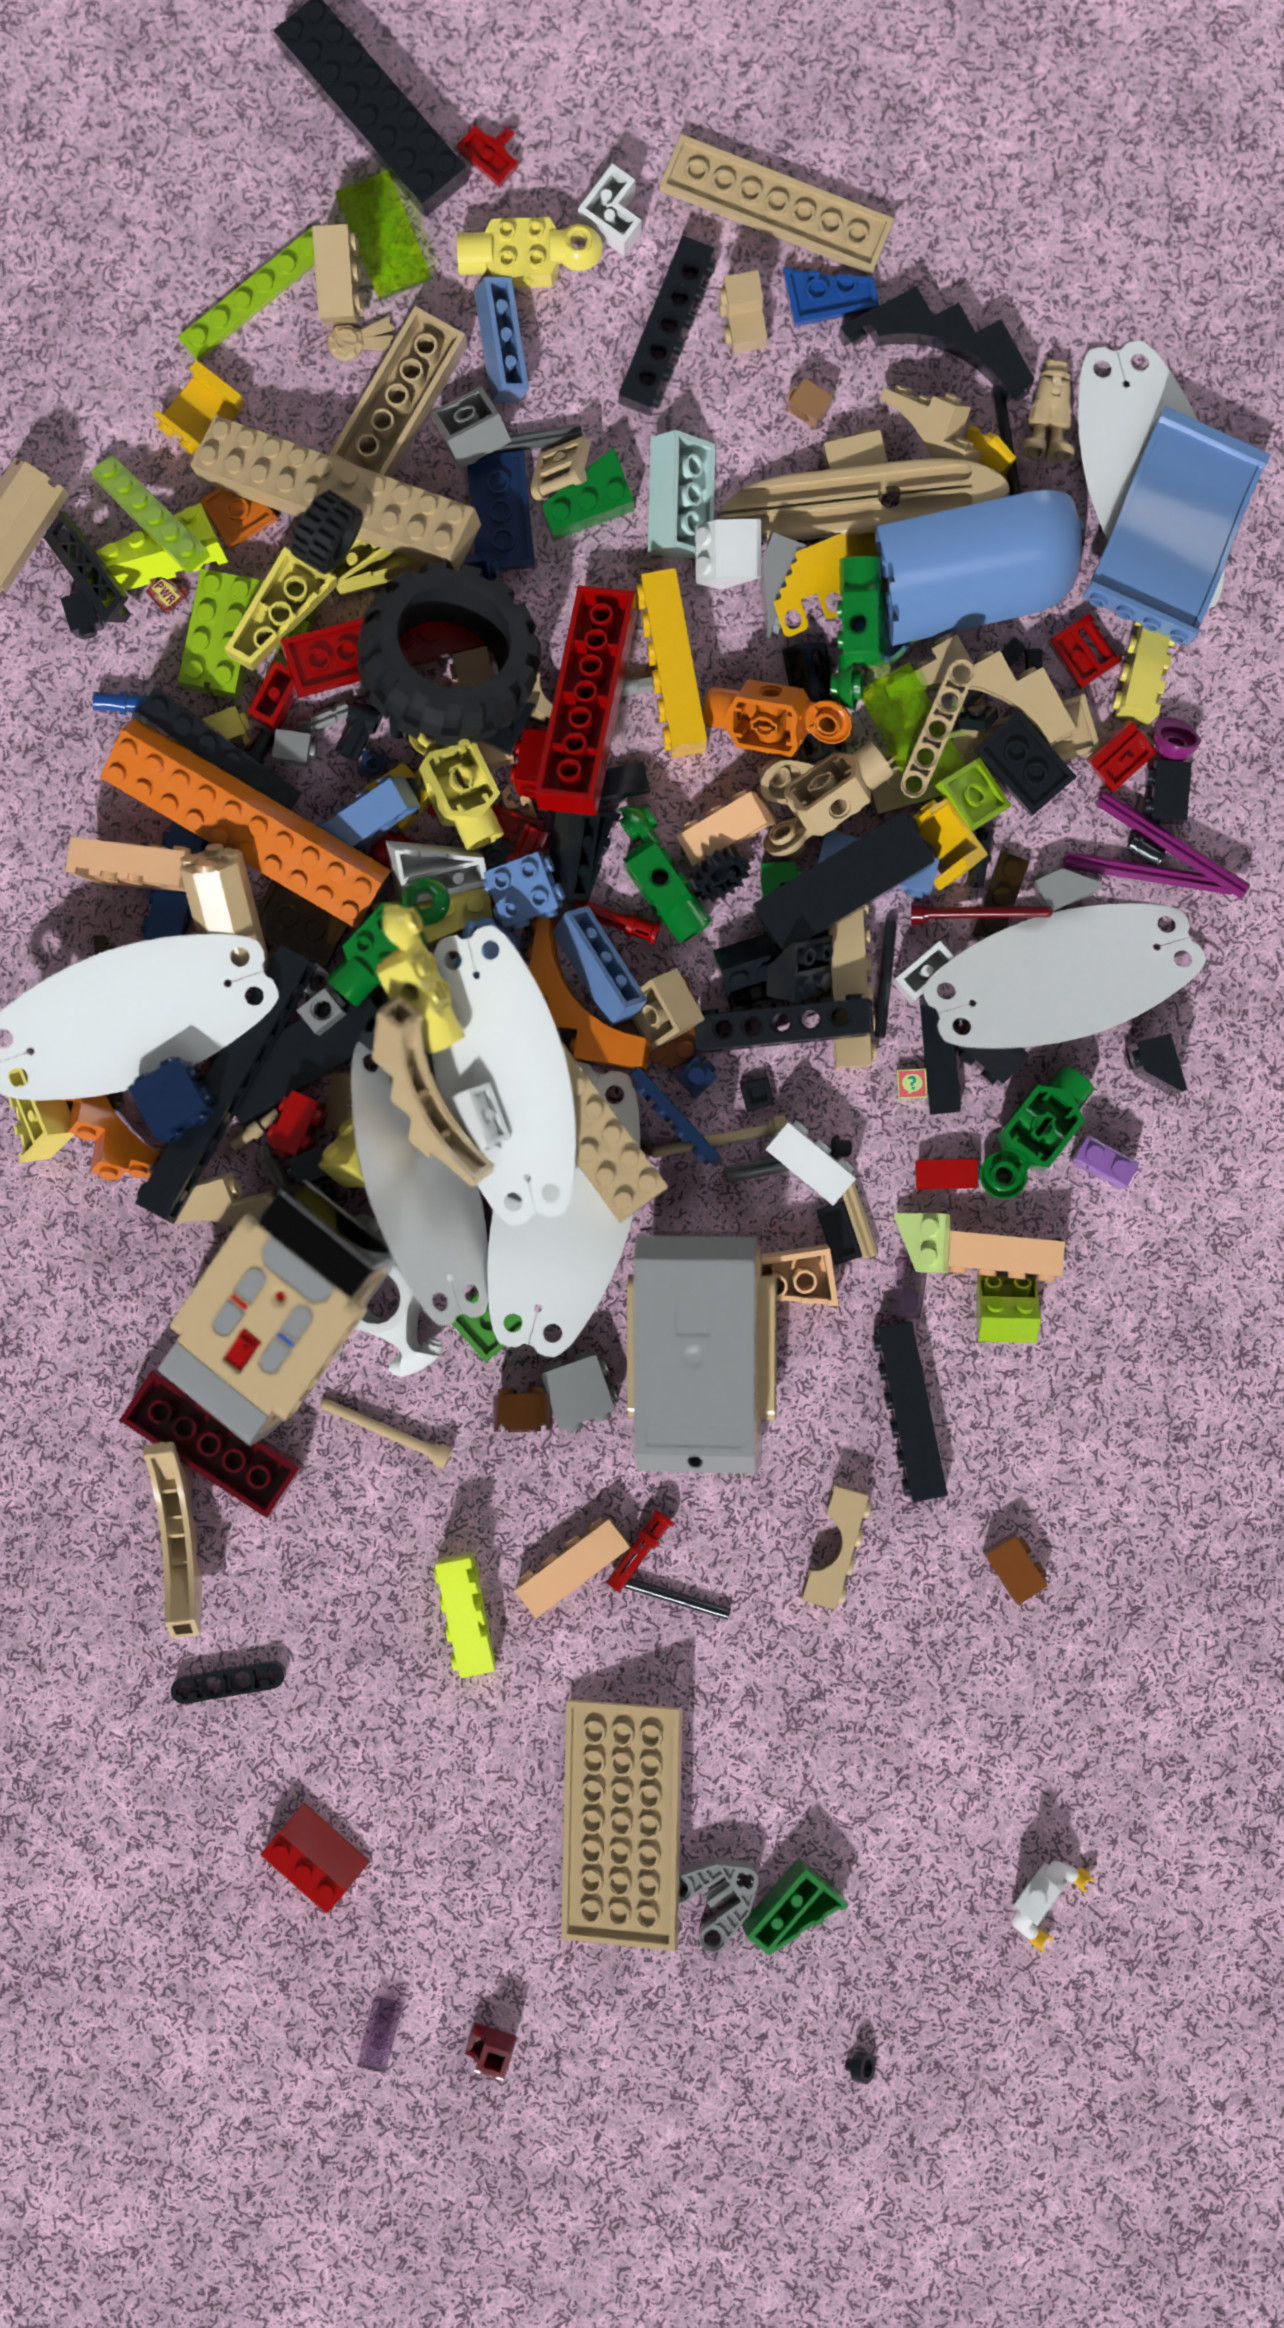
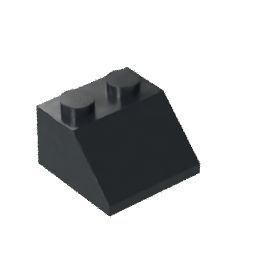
M1171 1033L1126 1047L1127 1053L1124 1054V1061L1129 1071L1132 1070L1135 1077L1168 1095L1188 1090Z
M956 1046L960 1051L958 1054L959 1058L969 1066L975 1064L982 1071L980 1076L992 1086L995 1083L998 1086L1004 1084L1031 1056L1023 1048H972Z

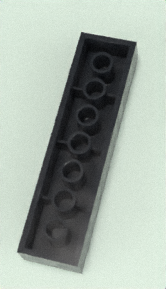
M309 0L273 30L280 50L424 217H427L469 182L467 167L323 0Z

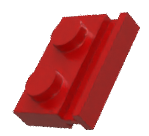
M1127 720L1086 761L1093 766V770L1108 790L1115 792L1157 752L1142 732L1135 727V723Z

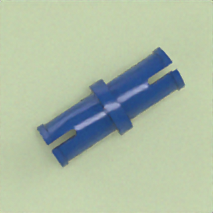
M120 691V694L94 692L93 710L119 711L120 715H127V712H137L148 696L128 695L127 691Z

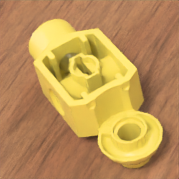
M550 217L491 219L485 232L457 233L459 276L487 275L488 277H512L513 288L553 287L560 272V264H563L570 270H588L598 263L603 252L602 239L592 227L578 223L570 225L564 230H557ZM576 241H583L584 243H586V245L583 248H575L572 246V244Z
M420 733L418 740L408 735L411 745L424 757L417 774L423 780L422 785L425 786V791L441 825L456 827L467 851L480 849L501 838L504 832L492 809L500 792L477 743L470 744L469 740L461 739L456 746L434 744V741L427 739L422 733Z
M395 904L385 905L383 919L385 933L389 940L400 949L391 952V955H388L377 965V975L391 1002L401 997L422 1015L421 1034L423 1045L428 1054L436 1053L457 1043L466 1036L451 1007L450 987L445 979H441L436 969L437 961L434 955L428 952L418 934L423 931V923L415 908L409 907L406 909Z

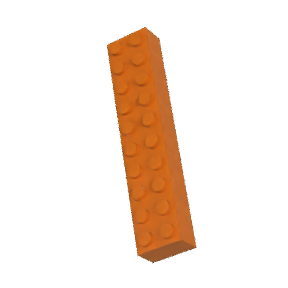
M136 718L121 729L100 775L101 779L212 844L221 843L223 848L238 849L243 854L245 864L356 929L368 916L372 904L375 903L392 871Z

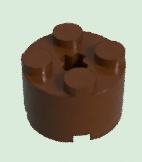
M540 1387L527 1388V1393L517 1394V1390L514 1388L498 1389V1395L493 1396L494 1432H501V1426H505V1430H508V1432L541 1431V1425H546L547 1431L553 1430L550 1394H547L545 1388Z

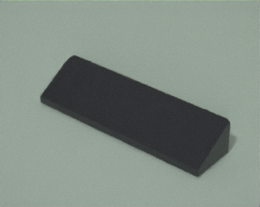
M643 762L606 768L600 802L650 793L645 765ZM533 798L535 813L550 812V810L538 809L536 798Z
M950 995L940 996L942 999H951ZM919 999L929 1115L961 1112L955 1045L943 1040L937 1026L940 1017L937 1010L929 1006L925 999Z

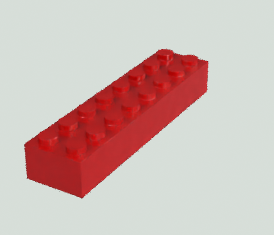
M582 585L577 587L534 791L538 809L597 816L638 613L635 591Z

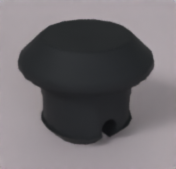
M836 1134L831 1139L830 1148L832 1151L830 1155L835 1160L838 1159V1156L849 1157L852 1153V1142L850 1140H840V1137Z

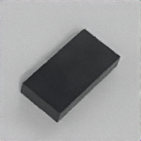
M844 1201L836 1203L834 1206L830 1205L816 1210L826 1243L830 1248L834 1266L862 1257Z

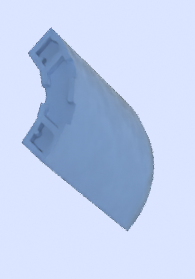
M1033 491L877 526L874 541L878 557L881 558L882 578L888 577L889 592L884 593L885 623L892 646L1039 613L1059 604L1073 589L1082 562L1081 537H1084L1085 530L1082 520L1078 518L1074 499L1061 491Z

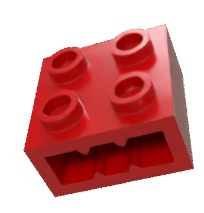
M293 1090L290 1095L285 1094L279 1106V1110L282 1111L278 1122L273 1121L267 1133V1138H270L268 1145L275 1147L273 1153L288 1159L313 1149L316 1139L312 1138L317 1127L322 1128L327 1118L328 1112L324 1111L326 1105Z

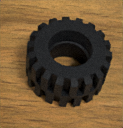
M331 490L323 492L309 505L301 517L292 538L291 554L323 575L328 574L342 562L353 546L361 528L362 510Z

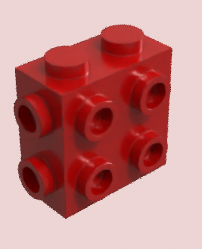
M525 729L522 740H519L516 745V757H518L517 765H512L510 780L515 784L517 794L528 798H535L534 791L547 734L545 729Z

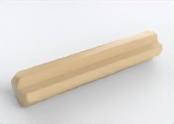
M853 1182L842 1195L862 1257L867 1259L876 1256L878 1251L855 1182Z

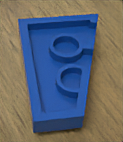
M783 267L782 273L794 327L862 314L879 306L874 278L839 274L838 276L820 274L819 271L811 270L808 273L793 271V268Z

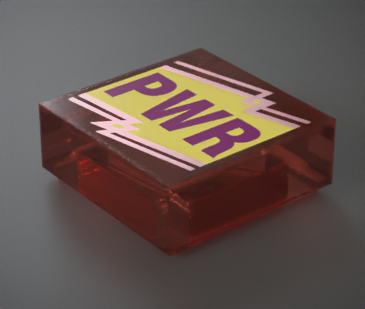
M160 578L146 590V593L166 615L187 597V594L173 578L167 580Z

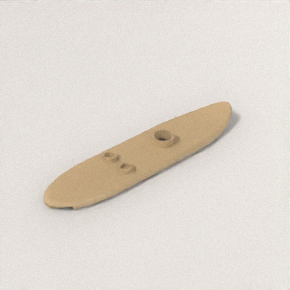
M953 458L914 459L781 475L750 484L738 490V493L725 503L723 508L720 509V519H760L761 541L766 542L770 541L773 532L795 541L833 537L840 533L843 535L876 532V527L879 525L1004 498L1009 493V485L1001 474L985 465ZM890 491L901 493L900 503L896 507L886 508L883 506L882 499L885 494Z

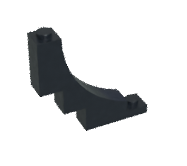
M917 286L840 326L838 337L844 347L850 343L857 345L868 337L867 334H870L877 347L892 344H913L936 348L950 353L977 369L993 386L1000 390L1006 402L1012 399L1019 401L1030 393L1034 382L1033 375L1002 319L975 332L960 303L933 316Z

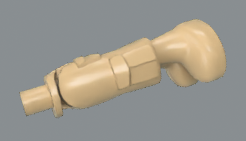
M1047 360L1045 371L1040 374L1035 400L1032 402L1029 415V425L1033 428V432L1030 438H1026L1021 443L1022 455L1031 460H1041L1045 456L1046 428L1051 431L1046 461L1063 463L1074 458L1075 449L1073 445L1064 442V432L1071 428L1072 406L1070 405L1071 376L1067 374L1068 363Z

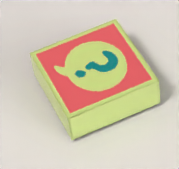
M926 1069L896 1070L897 1100L928 1098Z

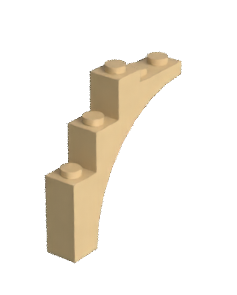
M897 384L895 389L883 387L880 399L896 408L911 422L924 441L931 458H953L979 463L982 452L972 448L973 442L961 438L971 407L961 403V397L950 393H945L944 397L932 396L931 398L921 394L916 397L912 395V389Z
M947 634L934 642L936 646L931 649L936 660L931 662L930 659H926L914 667V672L907 676L901 673L888 681L889 686L885 687L891 702L915 692L940 688L951 663L958 659H965L971 662L975 671L969 690L980 691L1001 699L1020 711L1039 730L1050 746L1076 733V727L1044 667L1038 670L1032 667L1019 675L1021 679L1016 681L1001 651L993 653L992 650L977 658L978 663L974 665L958 634L953 637ZM957 666L952 672L954 679L959 682L967 680L970 676L969 670L965 666Z
M399 997L378 1011L372 1059L393 1076L390 1100L411 1118L408 1141L428 1158L435 1155L466 1183L474 1187L494 1172L495 1164L475 1146L448 1110L438 1092L424 1053L421 1034L422 1015L404 999Z
M232 1172L198 1181L175 1223L214 1221L237 1226L248 1214L253 1215L260 1221L279 1197H276L273 1189L242 1198V1189L239 1181L234 1178Z
M174 1442L144 1445L143 1456L153 1487L161 1534L165 1586V1625L171 1639L201 1635L203 1576L197 1561L198 1530L192 1515V1480L187 1467H183Z

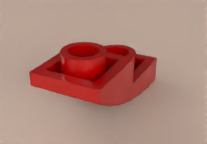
M978 1158L915 1160L916 1189L979 1188Z

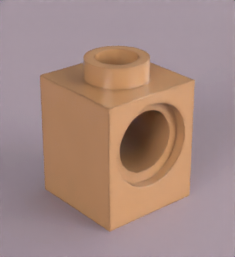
M804 378L800 385L795 383L786 397L789 400L787 411L814 429L818 427L833 402L832 395L807 378Z

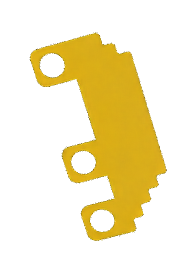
M876 532L843 535L840 533L795 552L797 561L790 565L792 573L785 577L786 587L779 590L781 598L773 603L785 636L791 637L808 628V620L801 600L816 593L824 616L827 619L837 617V611L833 612L827 608L826 598L832 592L840 595L839 559L854 556L878 557L874 541ZM790 610H796L801 615V624L796 629H790L785 623V615Z

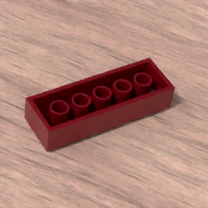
M158 1370L150 1372L119 1419L120 1422L153 1444L174 1442L180 1461L265 1518L270 1517L304 1467V1465L264 1439L249 1446Z

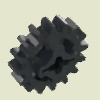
M725 847L722 852L716 849L713 856L705 855L704 862L696 863L698 869L690 872L692 879L688 882L695 896L701 898L703 902L708 899L711 902H715L717 897H721L723 900L727 893L734 894V888L744 885L742 879L750 876L747 871L751 869V866L743 851H739L737 847L732 850L729 847Z

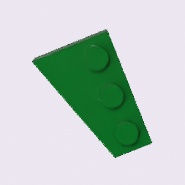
M614 447L585 470L587 475L585 483L564 487L542 504L543 515L553 541L634 511V500Z
M799 1857L742 1923V1928L746 1937L769 1956L800 1937V1933L815 1924L818 1926L825 1921L824 1918L841 1909L842 1911L849 1907V1904L836 1887Z

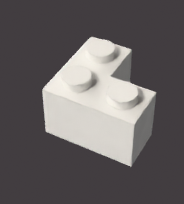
M612 163L578 208V223L595 229L603 242L624 257L642 234V220L626 209L636 195L635 179Z

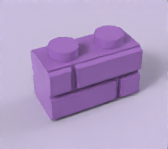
M1089 1135L1082 1136L1069 1160L1073 1165L1105 1182L1109 1181L1110 1185L1120 1190L1127 1188L1139 1166V1162Z

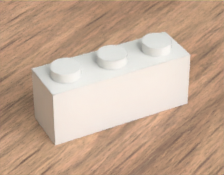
M786 1120L765 1145V1150L834 1206L856 1180L855 1175L852 1174L855 1168L843 1158H840L839 1161L835 1160L829 1155L832 1149L820 1139L816 1142L812 1141L806 1136L809 1130L797 1120L793 1124Z

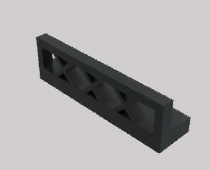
M60 511L43 538L104 622L126 623L131 616V613L124 605L129 596L69 514ZM63 525H65V527L67 528V530H62V529H61V528L63 527Z
M800 642L782 650L789 686L803 688L811 702L817 703L822 700H833L831 696L832 670L827 643ZM812 651H818L819 665L814 661ZM818 679L824 684V693L819 689ZM808 733L800 745L802 761L807 763L824 759L833 752L847 754L845 741L835 744L836 750H830L829 744L819 741L810 733Z

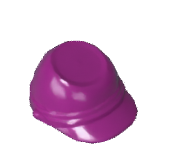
M1160 718L1155 722L1153 734L1158 756L1162 760L1184 762L1198 749L1201 738L1187 722L1172 718Z

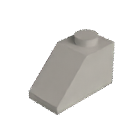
M1052 867L1036 875L1038 880L1032 884L1041 906H1050L1053 912L1095 894L1104 888L1102 883L1063 868L1054 872Z

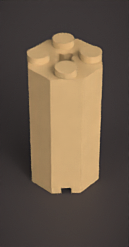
M15 457L0 479V594L2 591L7 592L69 496L66 490L58 483L55 488L52 487L51 478L26 461H19Z
M214 843L206 846L205 850L198 854L183 856L180 859L182 865L180 872L197 935H240L260 942L265 956L262 968L265 970V962L268 961L269 957L242 852L229 847L223 848L221 843ZM236 948L232 951L230 958L234 965L242 967L249 962L250 956L246 949Z

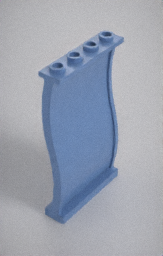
M1165 406L1155 421L1153 431L1136 467L1109 539L1082 598L1089 600L1095 607L1107 608L1115 612L1122 619L1140 623L1148 631L1162 633L1177 644L1189 645L1200 631V625L1220 581L1246 508L1271 454Z

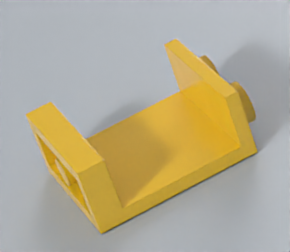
M197 360L189 368L193 378L164 414L160 413L157 409L153 413L158 422L156 427L167 437L170 438L174 435L180 440L179 445L190 455L197 452L215 415L233 421L246 405L242 395Z
M948 797L939 803L935 799L930 801L920 809L923 813L922 815L919 812L913 816L919 825V832L925 841L927 840L931 844L937 858L940 859V862L946 869L942 875L934 880V885L939 891L958 880L988 855Z

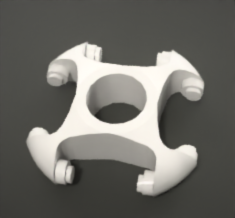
M363 1213L352 1216L365 1228H368V1223L373 1219L371 1216ZM395 1263L388 1276L395 1281L400 1292V1305L396 1314L389 1320L380 1319L367 1309L354 1330L365 1331L380 1337L400 1350L401 1356L398 1355L396 1359L393 1358L391 1360L389 1372L401 1378L414 1374L432 1364L441 1356L443 1346L442 1341L435 1338H428V1341H423L422 1346L418 1343L417 1330L420 1304ZM448 1275L447 1279L451 1283L453 1281V1276ZM341 1347V1349L339 1350V1352L336 1354V1356H339V1355H340V1353H341V1351H342V1347Z

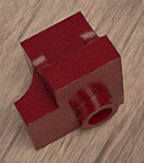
M474 2022L465 2050V2054L473 2058L477 2063L474 2072L503 2081L513 2054L517 2036Z

